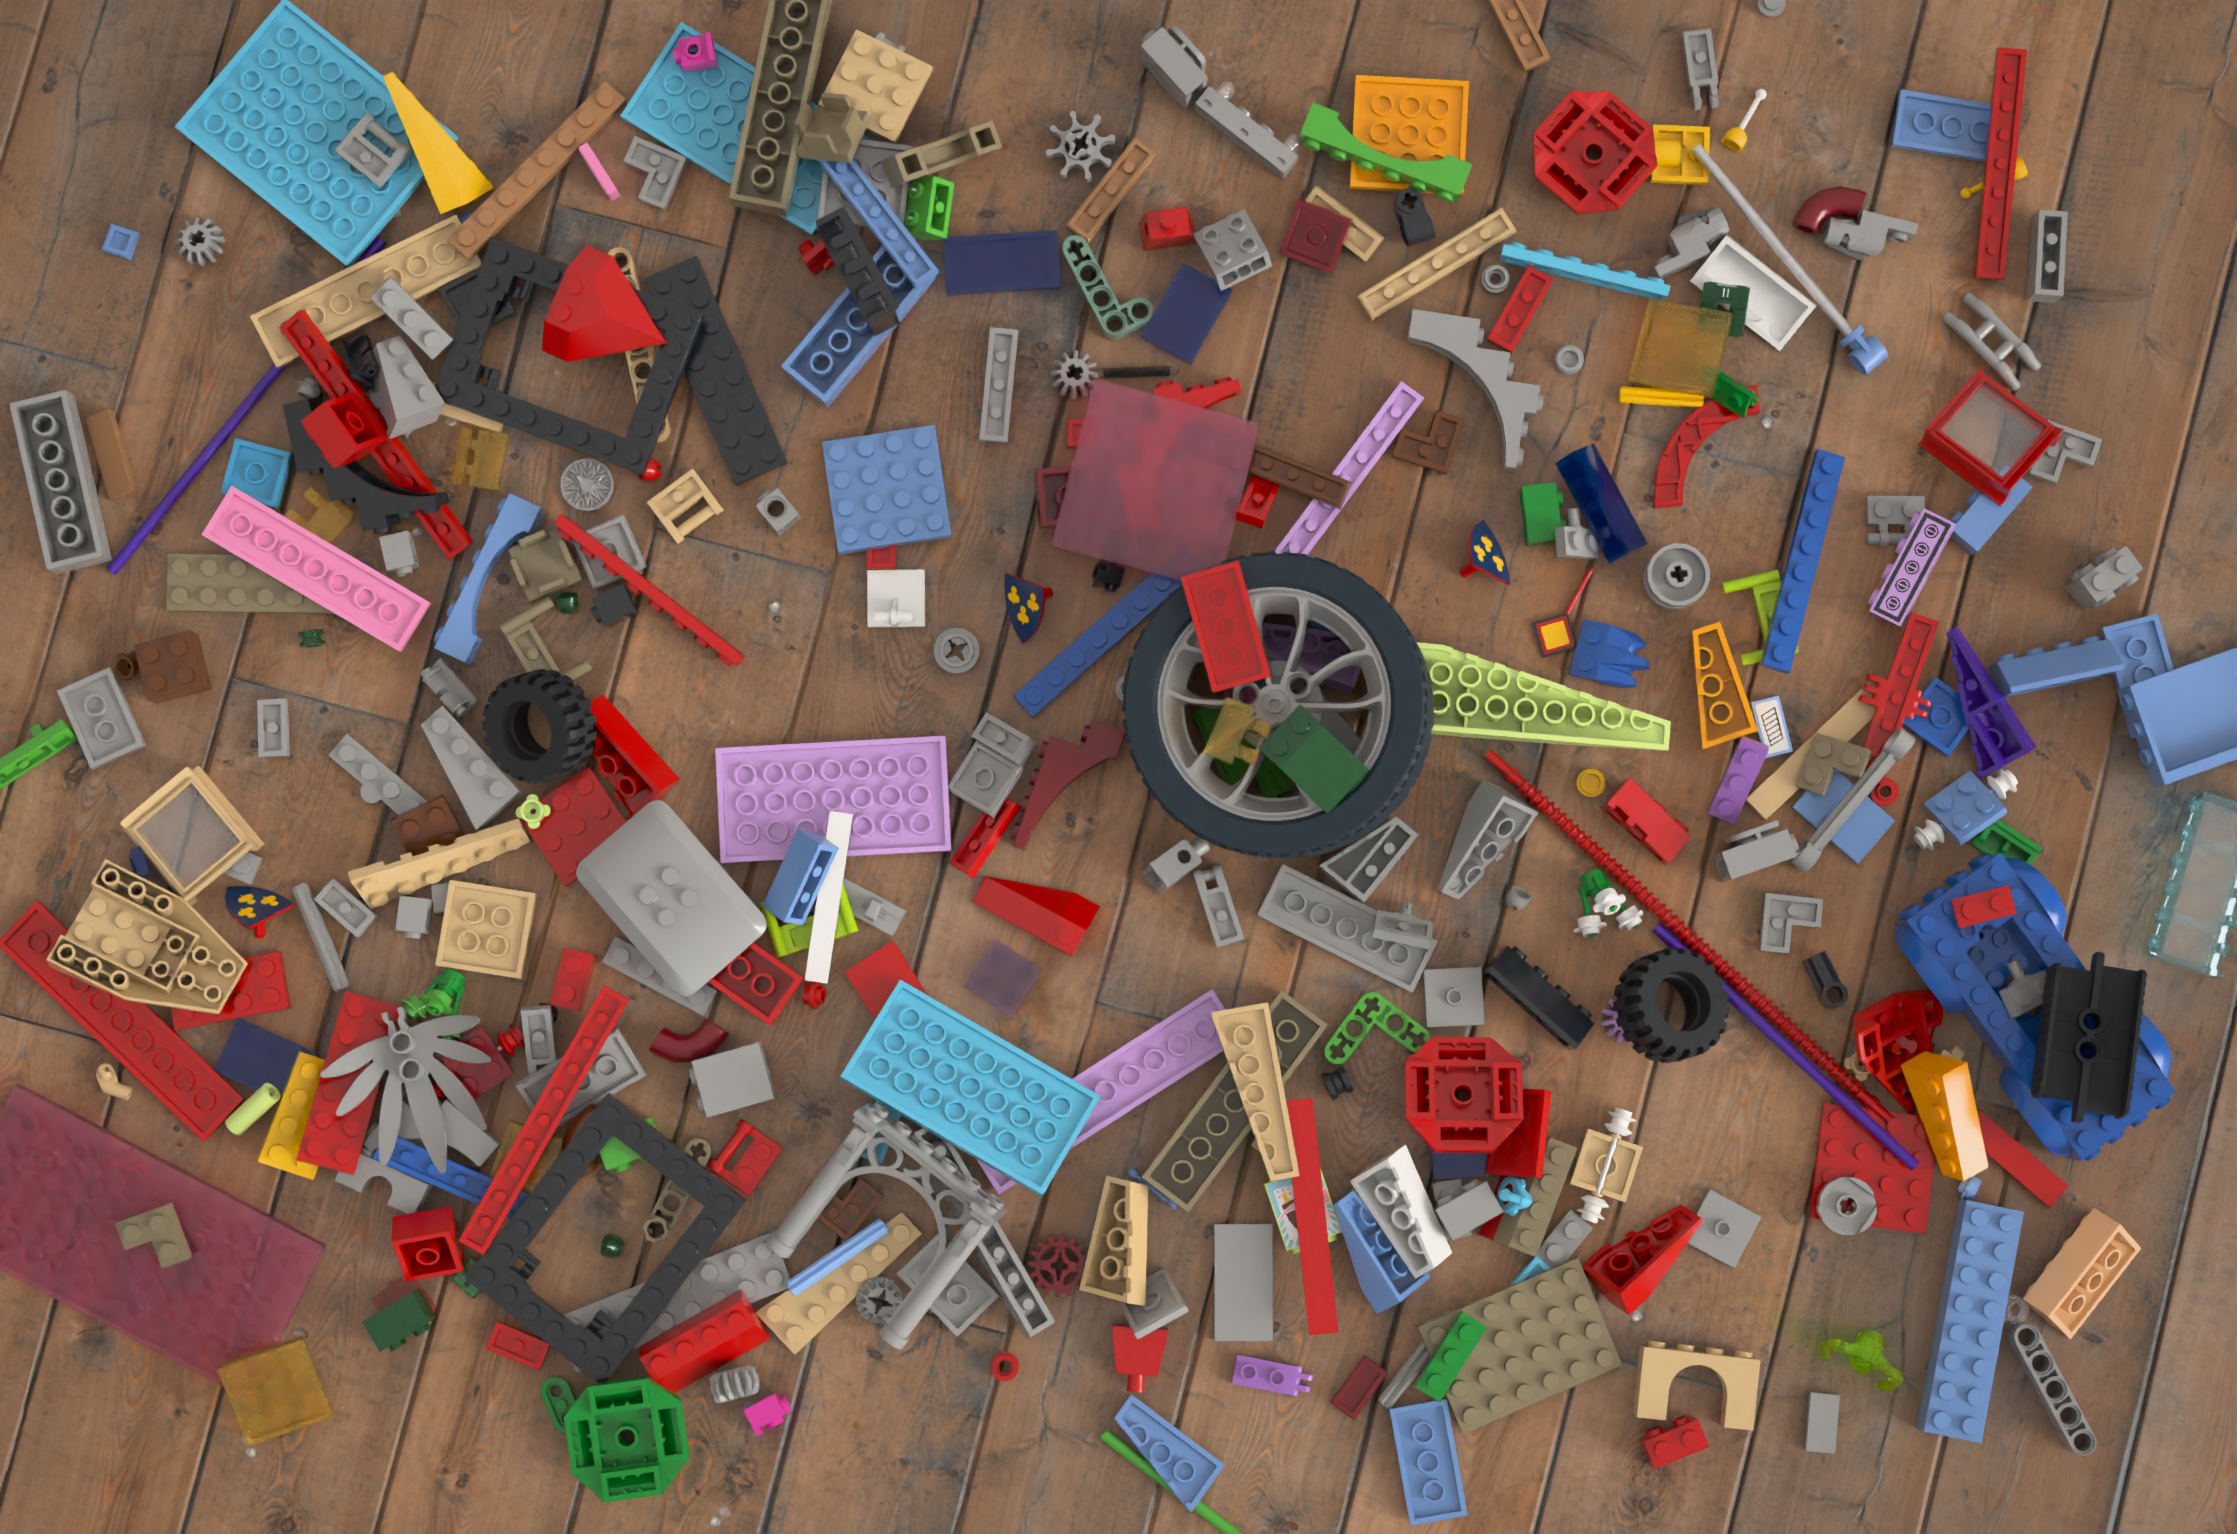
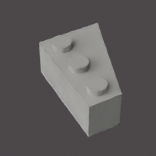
M399 335L377 343L373 352L379 365V370L372 378L375 384V391L379 394L382 406L380 410L382 416H385L388 440L436 422L445 402L402 337Z

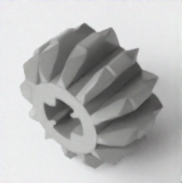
M195 217L194 225L189 220H185L184 223L187 228L186 230L177 229V233L182 238L175 240V244L181 247L178 251L181 257L187 256V262L190 264L197 261L200 266H205L206 258L214 263L216 259L213 254L215 252L223 254V250L218 246L225 243V238L219 236L222 229L219 226H214V222L209 218L203 222L200 217ZM203 238L205 239V241H204L203 244H201V243H197V244H196V240H197V239H200V240H202Z
M1074 350L1073 358L1070 359L1068 354L1064 352L1062 354L1064 363L1059 360L1054 361V366L1059 370L1051 371V377L1057 378L1053 382V387L1059 388L1063 386L1060 395L1063 397L1068 391H1071V399L1076 400L1077 391H1080L1081 395L1085 398L1088 396L1085 387L1091 390L1096 388V384L1091 380L1099 379V373L1093 372L1097 367V363L1090 362L1087 364L1089 360V354L1087 353L1081 359H1078V350ZM1071 370H1074L1076 373L1082 372L1080 373L1079 380H1075L1074 377L1068 378L1070 377Z
M751 1365L716 1373L709 1378L711 1395L713 1394L714 1401L717 1403L757 1394L760 1390L758 1374H756L755 1367Z

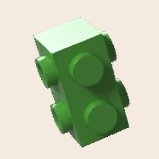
M926 176L910 181L904 226L912 237L922 241L947 239L954 190L953 182L936 176Z

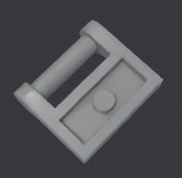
M367 113L334 151L381 188L400 164L410 157L413 148L407 143L402 144L377 124L376 118ZM369 131L395 153L389 158L366 140L363 135Z

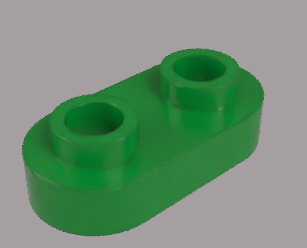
M554 1376L543 1383L541 1397L555 1429L566 1434L563 1416L577 1399L570 1383L561 1376ZM553 1386L561 1387L562 1393L560 1396H555L552 1393Z

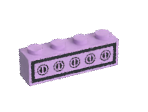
M1925 508L1922 513L1916 511L1908 526L1912 528L1908 539L1902 537L1895 550V553L1899 554L1894 565L1891 563L1887 565L1881 577L1885 580L1881 590L1875 588L1868 601V604L1872 605L1869 610L1870 612L1900 627L1903 626L1956 527L1955 523Z

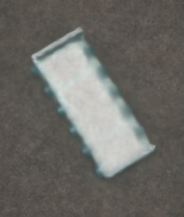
M2204 791L2196 793L2189 801L2187 812L2190 813L2187 824L2182 826L2179 834V840H2182L2179 851L2175 852L2171 861V867L2174 870L2171 879L2168 878L2164 885L2163 895H2166L2163 906H2160L2156 912L2155 922L2158 924L2155 934L2152 933L2148 939L2147 950H2149L2148 958L2215 979L2223 978L2224 972L2218 971L2222 956H2227L2230 951V945L2226 944L2229 931L2237 926V917L2234 916L2237 907V801Z

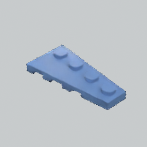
M1131 1394L1114 1416V1421L1188 1512L1191 1513L1225 1464Z

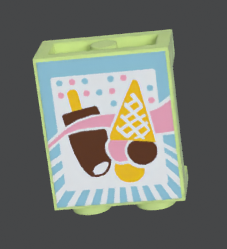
M1321 1171L1328 1242H1332L1338 1239L1336 1234L1341 1233L1342 1230ZM1292 1178L1265 1182L1263 1184L1285 1249L1287 1251L1292 1249L1294 1254L1299 1253Z

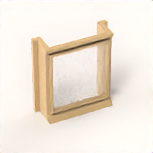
M199 765L194 769L186 766L120 822L124 827V831L174 891L191 906L198 901L197 894L250 850L258 851L265 845L262 839Z

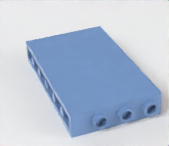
M2237 647L2119 689L2121 694L2119 698L2120 704L2124 711H2127L2130 720V732L2137 739L2140 748L2139 757L2143 765L2147 767L2153 787L2167 785L2237 759Z

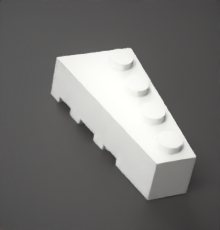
M1406 1145L1370 1165L1350 1181L1415 1279L1434 1269L1452 1254Z

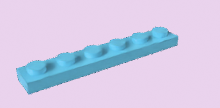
M1510 242L1509 245L1504 244L1499 257L1500 262L1524 268L1530 265L1544 273L1664 302L1667 299L1671 286L1664 284V280L1660 278L1648 277V279L1636 277L1637 274L1632 271L1620 270L1619 273L1609 270V267L1604 264L1593 263L1591 266L1581 263V259L1565 256L1563 259L1553 256L1554 253L1548 250L1538 249L1537 252L1527 250L1525 245L1516 242Z

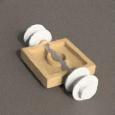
M1617 1107L1614 1112L1608 1111L1613 1117L1611 1123H1604L1607 1130L1614 1134L1606 1135L1588 1128L1586 1129L1569 1184L1589 1190L1594 1195L1582 1196L1581 1199L1585 1202L1584 1208L1577 1209L1576 1211L1582 1212L1581 1219L1596 1224L1599 1218L1605 1220L1600 1214L1602 1208L1609 1207L1606 1201L1599 1197L1602 1198L1604 1195L1626 1202L1643 1150L1642 1146L1621 1140L1622 1137L1619 1135L1628 1136L1632 1134L1628 1129V1125L1630 1122H1636V1120L1631 1118L1632 1112Z

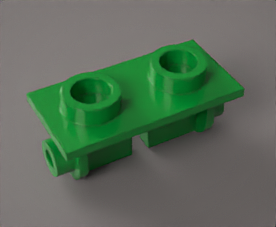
M1705 367L1698 391L1703 392V394L1745 418L1748 406H1754L1758 401L1759 397L1755 395L1756 392L1740 383L1735 385V380L1722 373L1720 369L1714 370L1713 368Z

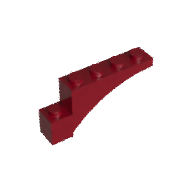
M1093 720L1091 726L1086 725L1080 740L1085 743L1084 747L1051 736L1049 742H1043L1038 756L1043 759L1040 770L1034 768L1029 782L1030 785L1034 786L1031 796L1025 795L1020 808V812L1024 813L1021 824L1015 823L1010 839L1015 840L1014 847L1026 850L1031 835L1043 814L1072 782L1110 759L1117 761L1126 735L1124 730Z

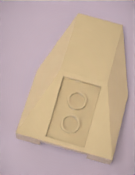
M105 859L91 882L93 890L65 936L60 935L46 961L49 967L125 1001L219 1015L248 963L184 898Z

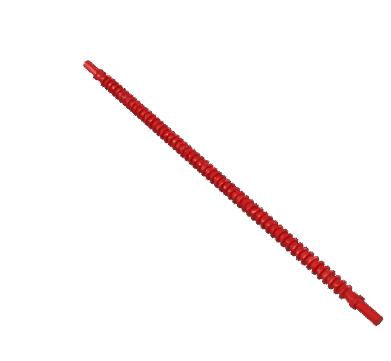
M1492 749L1487 753L1484 758L1505 776V781L1518 788L1517 793L1523 792V798L1528 797L1530 799L1529 804H1536L1535 809L1538 810L1540 808L1542 815H1548V821L1553 820L1555 827L1560 826V832L1565 831L1567 838L1572 837V843L1575 844L1577 842L1579 849L1584 848L1586 850L1585 855L1590 854L1592 861L1596 859L1598 861L1597 866H1604L1603 871H1609L1611 878L1616 877V883L1621 882L1623 889L1628 888V894L1631 895L1633 893L1635 900L1640 899L1642 901L1640 903L1641 906L1646 905L1648 912H1654L1653 917L1658 916L1660 923H1666L1665 928H1672L1671 933H1677L1679 935L1678 940L1684 939L1685 946L1689 944L1691 951L1695 950L1705 958L1704 963L1710 962L1716 968L1715 973L1722 974V980L1727 979L1728 985L1733 984L1735 986L1734 991L1739 990L1741 997L1744 995L1747 997L1746 1002H1753L1752 1007H1758L1760 1014L1765 1013V1019L1768 1020L1770 1018L1772 1025L1777 1024V1030H1783L1785 1037L1790 1036V1042L1795 1041L1797 1048L1802 1047L1803 1054L1809 1053L1808 1058L1810 1060L1814 1058L1816 1060L1815 1065H1822L1821 1070H1827L1829 1077L1834 1076V1082L1839 1081L1841 1088L1846 1087L1847 1094L1852 1093L1854 1100H1860L1868 1112L1872 1110L1886 1124L1889 1120L1895 1118L1879 1103V1099L1876 1096L1871 1095L1865 1090V1085L1860 1086L1859 1080L1854 1081L1852 1079L1853 1074L1848 1075L1846 1068H1840L1841 1063H1834L1835 1058H1829L1827 1056L1828 1051L1822 1052L1821 1045L1817 1047L1815 1040H1809V1034L1804 1035L1802 1028H1796L1797 1023L1792 1024L1790 1017H1784V1011L1778 1012V1006L1773 1007L1771 1005L1772 1000H1765L1766 995H1760L1758 988L1753 989V983L1748 984L1746 977L1741 978V972L1738 971L1736 973L1734 966L1729 967L1727 965L1728 960L1723 961L1721 954L1717 956L1715 954L1716 949H1709L1710 944H1704L1702 937L1697 938V932L1692 933L1690 926L1685 927L1684 920L1679 921L1678 915L1673 916L1671 914L1672 909L1667 910L1665 903H1659L1660 898L1655 899L1653 892L1648 893L1646 891L1648 889L1647 886L1641 887V881L1636 882L1634 880L1635 875L1629 876V870L1626 869L1624 871L1622 864H1616V858L1611 859L1609 852H1603L1604 847L1599 848L1597 841L1592 842L1591 835L1587 837L1585 830L1580 831L1578 829L1579 824L1574 825L1572 818L1568 820L1566 818L1567 813H1560V807L1555 808L1553 801L1551 803L1548 802V796L1543 797L1541 790L1536 791V785L1531 786L1529 779L1525 780L1522 778L1515 767L1511 768Z

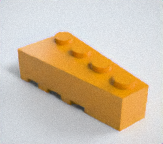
M1720 621L1693 630L1691 636L1701 750H1705L1740 738L1741 736L1755 733L1758 731Z
M1925 1051L1901 1064L1942 1175L1965 1181L1988 1168L1967 1062Z

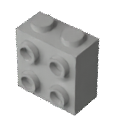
M1245 209L1230 214L1215 224L1205 226L1193 234L1197 248L1220 291L1272 267L1268 250Z
M2114 546L2093 559L2094 566L2090 563L2070 576L2072 582L2065 587L2082 610L2089 606L2095 609L2115 597L2114 590L2117 593L2139 579L2136 574L2143 570V567L2127 546L2119 550Z

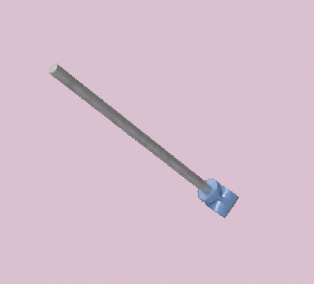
M1701 144L1692 149L1691 152L1845 336L1839 344L1842 348L1848 345L1852 349L1848 353V358L1856 370L1865 376L1885 361L1889 355L1882 343L1874 336H1869L1865 339L1861 334L1865 331L1862 325L1858 326L1855 330Z

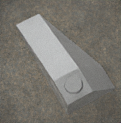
M1483 779L1467 804L1438 890L1459 900L1483 877V870L1493 860L1498 862L1504 856L1502 851L1512 841L1517 843L1524 836L1539 812L1504 789Z

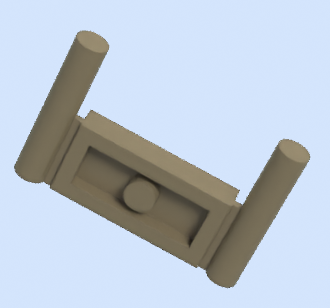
M549 596L499 625L526 672L545 669L546 671L555 670L561 673L530 621L554 606ZM586 659L561 673V676L567 675L575 680L590 671L592 667Z

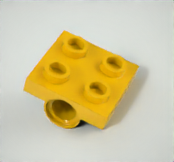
M1653 124L1658 166L1650 174V183L1707 185L1709 182V172L1691 150L1698 144H1701L1709 154L1710 127Z

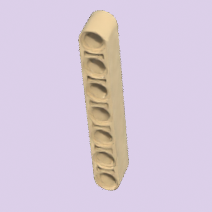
M621 247L611 249L608 254L613 256L615 260L620 257L627 258V264L624 268H621V271L633 288L641 291L635 262L630 253ZM653 345L644 347L641 351L631 350L625 352L637 405L648 379L638 378L637 373L642 367L652 368L655 360ZM668 414L657 443L665 441L671 433Z

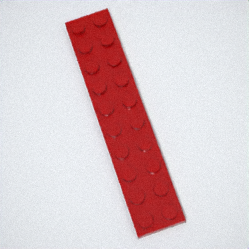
M36 901L0 938V948L203 1142L207 1141L246 1098L148 1004L125 1001L49 967L46 961L60 935L65 936L69 929L40 901Z

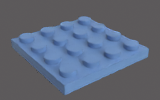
M935 425L822 442L839 555L866 551L872 548L890 547V545L899 546L952 537Z

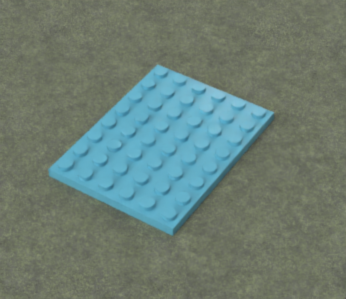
M281 0L175 125L178 131L347 267L355 263L425 179L414 150L410 157L400 164L381 188L334 151L367 113L376 118V123L402 144L407 143L411 147L412 145L383 76L288 0ZM436 119L456 142L459 139L458 136ZM369 131L363 135L366 140L389 158L395 153Z

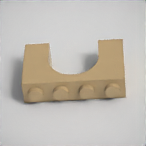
M1648 1340V1345H1640L1633 1407L1634 1416L1666 1421L1669 1388L1673 1378L1686 1367L1703 1365L1711 1368L1717 1374L1722 1385L1720 1425L1725 1428L1754 1431L1760 1360L1752 1357L1753 1352L1735 1350V1355L1723 1354L1724 1349L1706 1347V1352L1694 1351L1695 1346L1688 1344H1677V1349L1665 1348L1666 1342Z

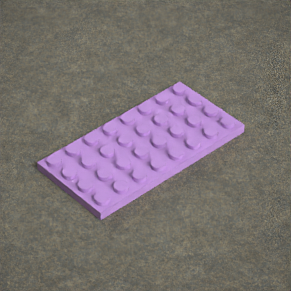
M946 736L715 748L721 864L784 860L797 829L816 832L826 839L830 811L853 814L847 857L952 851Z

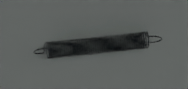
M1167 365L1165 367V372L1164 366H1162V371L1161 366H1159V369L1156 366L1155 373L1154 366L1152 367V372L1151 366H1149V370L1148 366H1146L1145 374L1144 366L1142 368V373L1141 367H1139V371L1138 367H1136V370L1135 367H1133L1132 374L1131 367L1129 368V373L1128 367H1126V371L1125 367H1123V370L1120 367L1119 374L1118 367L1116 368V372L1115 368H1113V371L1112 368H1110L1109 375L1108 368H1106V373L1105 368L1101 369L1103 370L1104 379H1106V376L1107 379H1109V377L1112 379L1113 374L1114 379L1116 378V375L1117 379L1119 378V376L1120 378H1126V374L1127 378H1129V375L1130 378H1132V376L1133 378H1135L1136 376L1138 378L1139 374L1140 378H1142V375L1144 378L1145 376L1148 378L1149 373L1150 377H1152V374L1153 377H1155V375L1156 377H1162V373L1163 377H1165V375L1166 377H1168V375L1170 376V365L1168 368V374Z

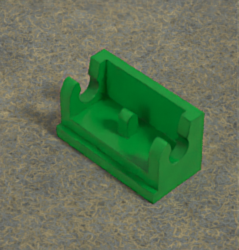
M1999 819L1978 833L1970 844L1984 854L1988 852L1991 855L2001 853L2004 858H2016L2032 865L2037 855L2043 849Z

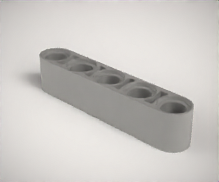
M2023 1322L2014 1323L2008 1330V1341L2064 1446L2069 1451L2078 1455L2086 1456L2091 1454L2096 1448L2097 1441L2040 1332L2031 1324ZM2026 1328L2030 1334L2029 1339L2026 1343L2021 1344L2018 1340V1334L2022 1329ZM2040 1354L2043 1358V1365L2040 1369L2035 1370L2032 1366V1360L2036 1355ZM2055 1381L2057 1391L2054 1395L2048 1396L2046 1386L2049 1382ZM2069 1407L2071 1417L2067 1422H2062L2060 1413L2064 1408ZM2082 1433L2085 1436V1443L2081 1448L2077 1449L2074 1445V1439L2078 1434Z

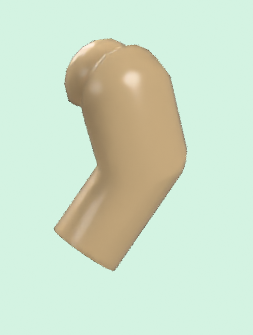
M108 1063L99 1065L96 1071V1078L102 1092L128 1101L132 1095L133 1087L119 1083L112 1065Z

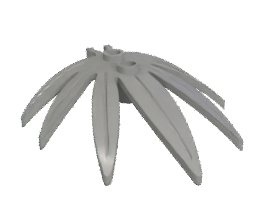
M401 1006L397 1008L399 1013L397 1021L400 1031H398L396 1023L391 1021L389 1013H382V1018L388 1025L389 1036L370 1041L346 1053L323 1070L320 1076L332 1078L346 1075L364 1067L373 1060L354 1081L339 1104L336 1115L343 1116L364 1101L376 1087L383 1073L386 1070L389 1071L379 1118L378 1148L381 1166L387 1165L398 1138L403 1107L402 1084L405 1083L410 1109L419 1135L439 1173L444 1174L447 1161L445 1126L440 1104L429 1074L433 1076L447 1098L465 1117L482 1130H485L487 1126L471 1094L445 1065L434 1058L433 1054L437 1052L457 1061L476 1064L490 1063L491 1058L470 1045L438 1038V1036L456 1035L471 1029L480 1022L479 1017L471 1015L445 1016L410 1028L406 1022L405 1008Z

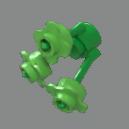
M445 968L442 975L437 974L433 983L419 999L413 994L407 1000L401 999V1002L405 1004L406 1016L414 1020L418 1017L425 1020L427 1017L424 1014L427 1011L435 1016H440L442 1013L450 1016L457 1015L461 997L466 990L462 986L466 978L455 970ZM453 995H455V998H454V1001H453V1005H452V1008H451V1007H449L450 1004H451V1002H452V999H451V998L453 997ZM460 1033L450 1036H438L439 1039L454 1041L455 1039L460 1040L463 1038L460 1036Z

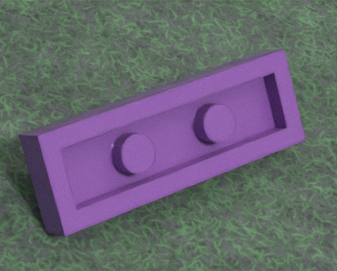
M1741 736L1708 808V814L1735 824L1769 751L1768 745Z

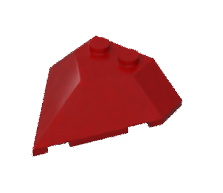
M586 245L567 267L546 315L542 351L569 363L590 357H600L652 345L667 344V342L652 321V317L632 285L622 273L615 258Z
M1930 989L1896 992L1853 1014L1857 1059L1911 1115H1914L1916 1104H1913L1914 1099L1901 1064L1925 1051L1933 1052L1935 1044L1931 1043L1936 1025L1941 1026L1943 1008Z

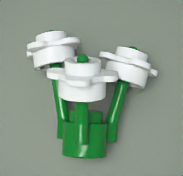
M1600 869L1589 871L1580 877L1582 886L1578 888V891L1582 898L1585 916L1577 919L1578 928L1574 929V933H1582L1583 937L1593 938L1600 934L1601 928L1607 926L1606 922H1601L1599 915H1591L1589 895L1596 902L1593 906L1594 912H1604L1605 915L1613 914L1618 910L1622 912L1616 917L1620 924L1618 926L1620 930L1625 927L1628 931L1638 928V925L1642 922L1640 917L1644 914L1643 911H1638L1635 905L1627 909L1623 904L1626 900L1625 895L1617 894L1616 890L1610 886L1608 879L1604 878Z

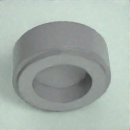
M1573 345L1563 346L1555 355V367L1560 373L1565 375L1577 373L1584 363L1582 351Z

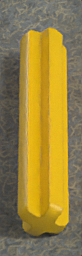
M1622 386L1619 389L1618 396L1619 402L1699 408L1703 406L1704 402L1703 392Z

